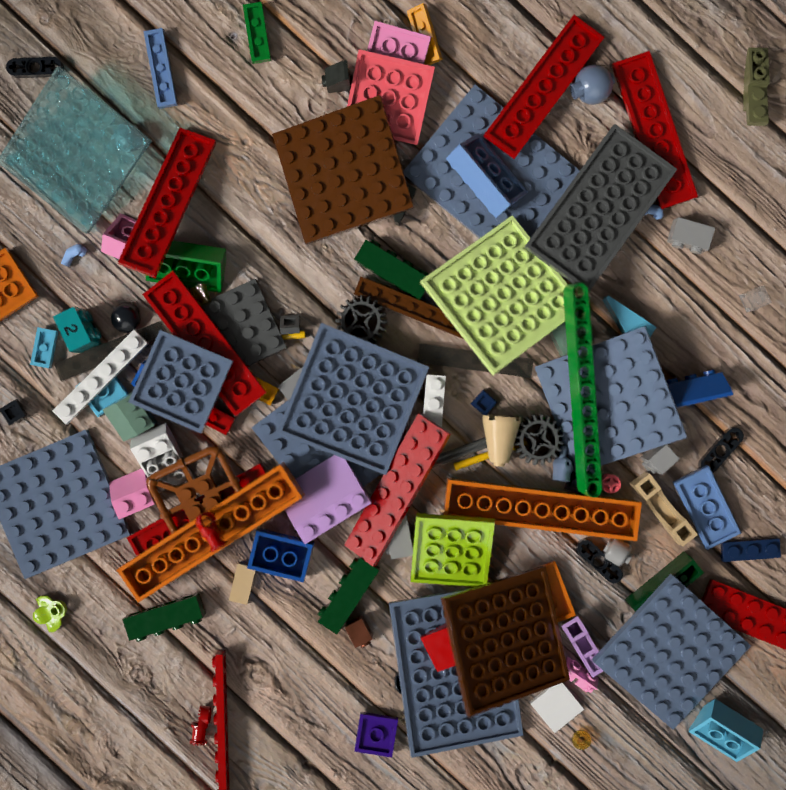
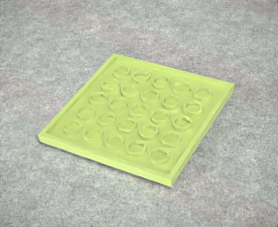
M513 215L420 282L492 375L496 374L565 322L563 290L568 284L558 272L524 248L530 237Z

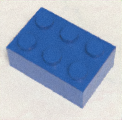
M259 528L255 534L247 569L304 583L315 541L304 544L299 537Z

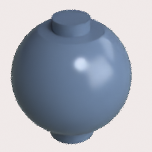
M589 65L577 74L575 83L570 85V92L574 100L580 98L583 103L589 105L600 104L610 96L615 79L613 74L609 73L603 66Z

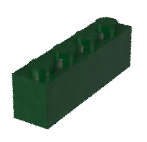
M372 239L370 242L365 240L355 256L354 262L415 299L420 300L426 291L420 282L429 274L421 269L420 271L413 268L414 265L405 259L403 262L396 258L397 254L391 250H382L380 248L381 245Z
M683 551L627 597L625 601L636 612L670 574L685 587H688L704 572L694 559Z
M361 557L353 559L349 566L351 568L348 575L344 573L338 582L341 584L337 591L334 589L328 597L330 600L327 607L323 605L317 614L320 616L318 623L336 635L380 570L379 566L373 567Z
M196 593L128 614L122 620L129 641L136 639V642L147 639V635L150 634L158 636L165 633L166 629L172 628L177 630L184 627L183 624L190 622L191 625L202 621L201 618L206 615L200 593Z

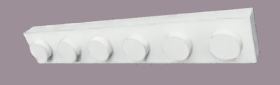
M133 330L53 412L66 425L69 424L149 343L136 330Z

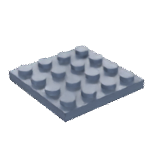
M160 330L128 402L196 432L203 433L233 361Z

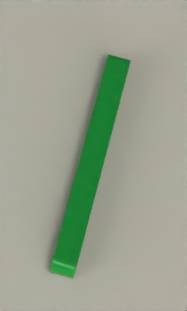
M573 283L565 286L563 298L577 488L581 494L595 498L602 492L589 291L586 285ZM575 288L577 289V296L574 294ZM577 308H578V310H579L578 316H576V309H577ZM578 328L580 329L579 336L577 335ZM581 368L583 369L582 375H580Z

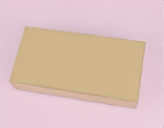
M239 562L237 564L229 601L248 605L256 571L247 569V564Z

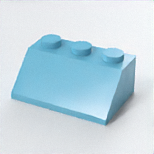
M716 699L703 706L689 728L691 734L736 762L761 749L764 731L754 722L746 719Z

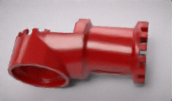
M206 511L196 517L195 524L202 534V538H205L210 545L211 552L227 544L226 540L223 541L217 531L216 517L213 513ZM203 516H207L210 519L209 526L203 525Z
M200 705L199 709L201 710L198 711L200 712V714L198 713L200 717H198V721L191 723L193 732L190 744H197V746L207 743L205 738L206 728H208L212 710L211 706Z

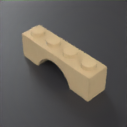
M643 472L629 483L677 544L683 547L698 535L688 521L668 501L662 492V488L650 473Z

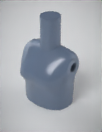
M560 446L562 451L559 452V458L553 461L552 480L570 482L571 473L574 468L571 460L566 458L567 446Z

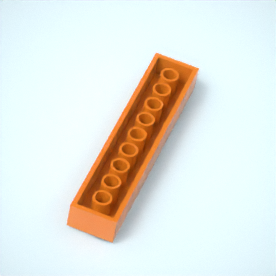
M283 461L207 510L215 515L217 531L223 541L226 540V545L211 552L210 545L205 538H202V534L195 524V518L117 569V572L139 603L297 502L305 493ZM207 516L202 517L203 525H210V519Z
M447 478L443 515L495 519L496 525L637 541L642 503L630 499L605 496L592 498L579 493Z

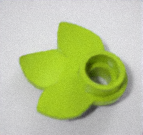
M47 595L40 596L36 599L39 608L34 611L33 620L38 624H46L50 633L55 632L62 625V618L67 612V605L65 602L53 600Z

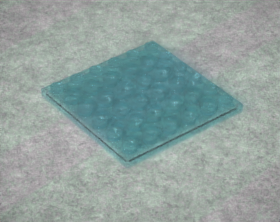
M57 66L1 153L0 165L81 231L89 234L152 140L62 67Z

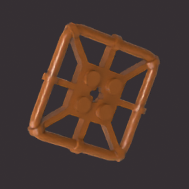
M215 445L214 447L205 448L186 458L181 457L177 459V462L147 477L148 490L160 511L161 519H164L171 533L178 530L171 514L184 509L190 522L199 514L206 512L224 500L220 493L221 490L233 486L235 492L242 488L239 483V477H236L224 452L219 449V446ZM211 455L206 473L194 478L188 465ZM217 457L229 481L218 486L211 476ZM182 469L188 482L176 486L159 479ZM156 486L175 492L180 504L167 509ZM196 493L204 494L203 502L196 500Z

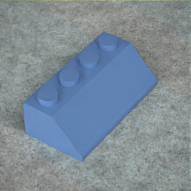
M479 133L460 143L446 158L451 167L457 171L463 181L473 190L476 197L483 202L495 218L503 214L528 193Z

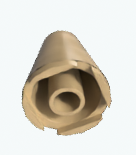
M493 414L482 415L489 461L493 462V466L504 467L505 463L510 461L521 417Z

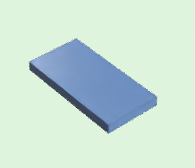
M708 465L673 482L706 550L741 534L738 524Z

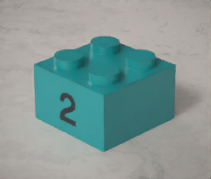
M72 307L53 316L69 352L84 353L102 344L100 340L102 338L97 328H94L92 324L93 317L88 310Z

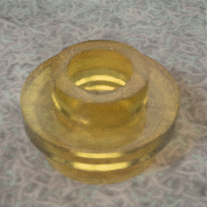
M578 730L572 736V743L579 750L587 749L591 744V736L585 730ZM579 737H584V741H578Z

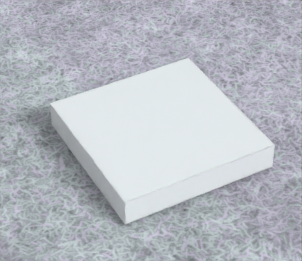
M564 683L545 689L530 701V704L554 733L584 710Z

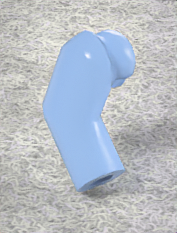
M652 204L645 215H653L656 220H659L664 216V210L659 205Z
M81 244L69 247L63 256L61 264L70 267L73 258L77 255L85 256L87 249L82 247Z

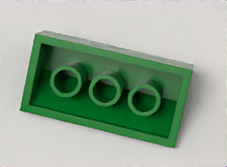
M173 240L156 278L145 274L146 281L159 282L170 272L174 271L188 288L221 293L226 267V249Z

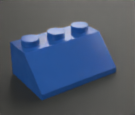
M715 370L703 372L704 375L699 377L696 374L687 375L685 380L678 381V378L666 380L676 408L731 396L733 391L723 373H716Z

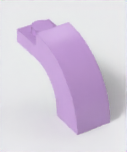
M577 616L562 625V629L592 678L603 672L592 661L599 651L579 617Z

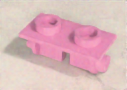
M567 656L566 663L570 681L572 682L575 678H578L575 685L585 692L591 693L594 689L597 690L599 678L597 676L592 678L589 671L582 667L579 662Z

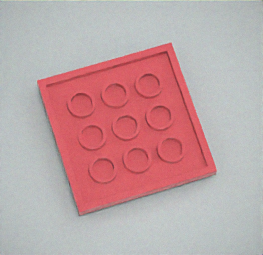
M359 49L347 107L380 95L394 140L418 145L435 67Z

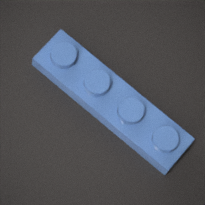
M159 28L143 31L157 107L162 109L178 106L164 30Z

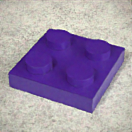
M360 712L354 752L392 758L398 717Z

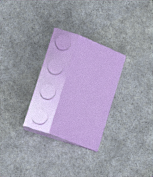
M333 455L296 478L305 495L287 507L285 511L304 544L371 504V498L348 461Z

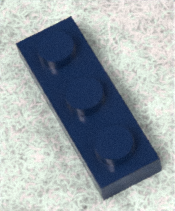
M779 538L725 541L720 544L721 560L723 562L781 558Z

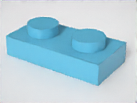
M37 327L30 365L52 368L59 331Z

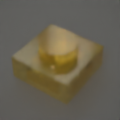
M205 283L188 289L200 306L211 302Z

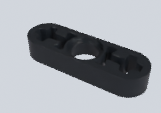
M56 57L12 58L7 62L6 70L14 78L59 77L64 72V65ZM39 63V71L31 72V65ZM54 63L58 65V67L55 68V71H53L51 68H45V65L47 67H53ZM17 64L19 67L25 68L26 71L24 69H17V72L12 69L16 68Z
M734 427L726 429L700 458L698 462L699 469L706 466L705 461L710 462L713 459L710 456L712 454L715 458L719 459L718 461L713 460L710 463L712 466L710 469L714 473L742 442L743 432L739 428ZM731 432L737 433L735 435L737 437L736 440H730V438L732 437L730 435ZM719 445H723L726 449L725 454L722 456L716 453V448Z
M581 539L577 542V552L610 583L621 581L623 577L621 569L604 557L605 554L588 539ZM589 543L588 548L593 554L590 555L586 551L581 552L583 549L581 545ZM597 556H603V565L596 566L594 559ZM608 566L612 571H616L617 577L609 578L610 573L604 569Z

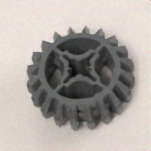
M363 295L360 296V301H357L356 296H353L354 303L351 304L347 299L348 307L340 306L344 312L337 311V315L342 316V318L335 319V322L342 325L337 326L336 329H343V332L352 335L350 332L361 328L368 336L357 338L367 342L372 339L374 343H377L375 336L377 335L379 338H382L379 330L386 331V328L381 326V324H387V320H381V317H385L386 313H379L383 306L381 305L376 308L377 300L371 304V297L369 296L366 302ZM366 306L371 308L372 311L361 314L355 307ZM349 311H351L354 315V322L349 327H346V317ZM356 313L359 317L362 316V318H366L364 322L365 326L367 327V330L364 326H361V324L360 326L356 325V323H358V317L356 316ZM376 315L377 326L372 332L368 322Z
M531 414V420L528 416H525L524 420L526 423L520 422L521 429H518L517 442L514 443V446L518 445L519 448H516L514 451L515 453L522 452L519 458L523 459L526 457V463H530L531 460L532 465H537L538 460L540 465H544L545 460L551 463L550 456L553 458L558 457L555 450L558 452L562 451L558 444H564V441H559V438L563 437L564 434L557 433V431L561 430V427L557 426L554 428L557 421L553 420L550 422V416H546L543 420V414H539L538 419L535 414ZM534 424H542L535 433L526 431ZM546 428L551 433L552 443L546 439ZM524 436L530 441L529 452L524 446ZM531 436H538L545 443H537L536 445V440ZM541 446L549 448L544 454L534 455L535 451H538Z

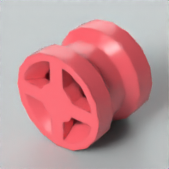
M607 473L601 476L603 491L610 494L619 491L621 481L616 475Z

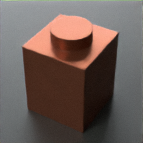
M363 615L345 624V629L355 648L359 646L363 648L371 643L370 640L373 639V634Z

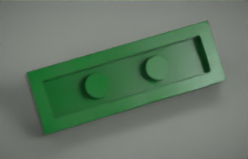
M262 2L243 4L252 64L271 61Z

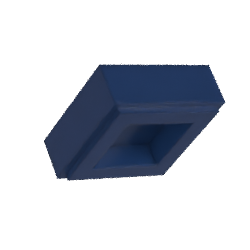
M482 390L470 404L482 415H487L496 405L497 401Z

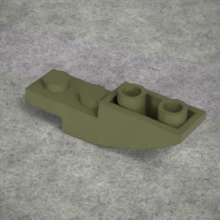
M749 47L747 49L743 91V112H746L747 126H767L769 123L767 86L770 84L768 48Z

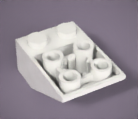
M166 423L131 438L130 450L147 477L183 457L175 437ZM179 469L159 480L178 485L187 481L183 470ZM156 486L159 493L166 490Z

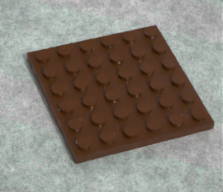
M380 95L272 134L305 244H310L414 209Z
M540 566L441 598L466 716L478 715L570 680L546 567Z

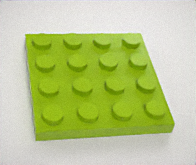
M416 513L410 582L470 587L486 584L489 574L495 519Z

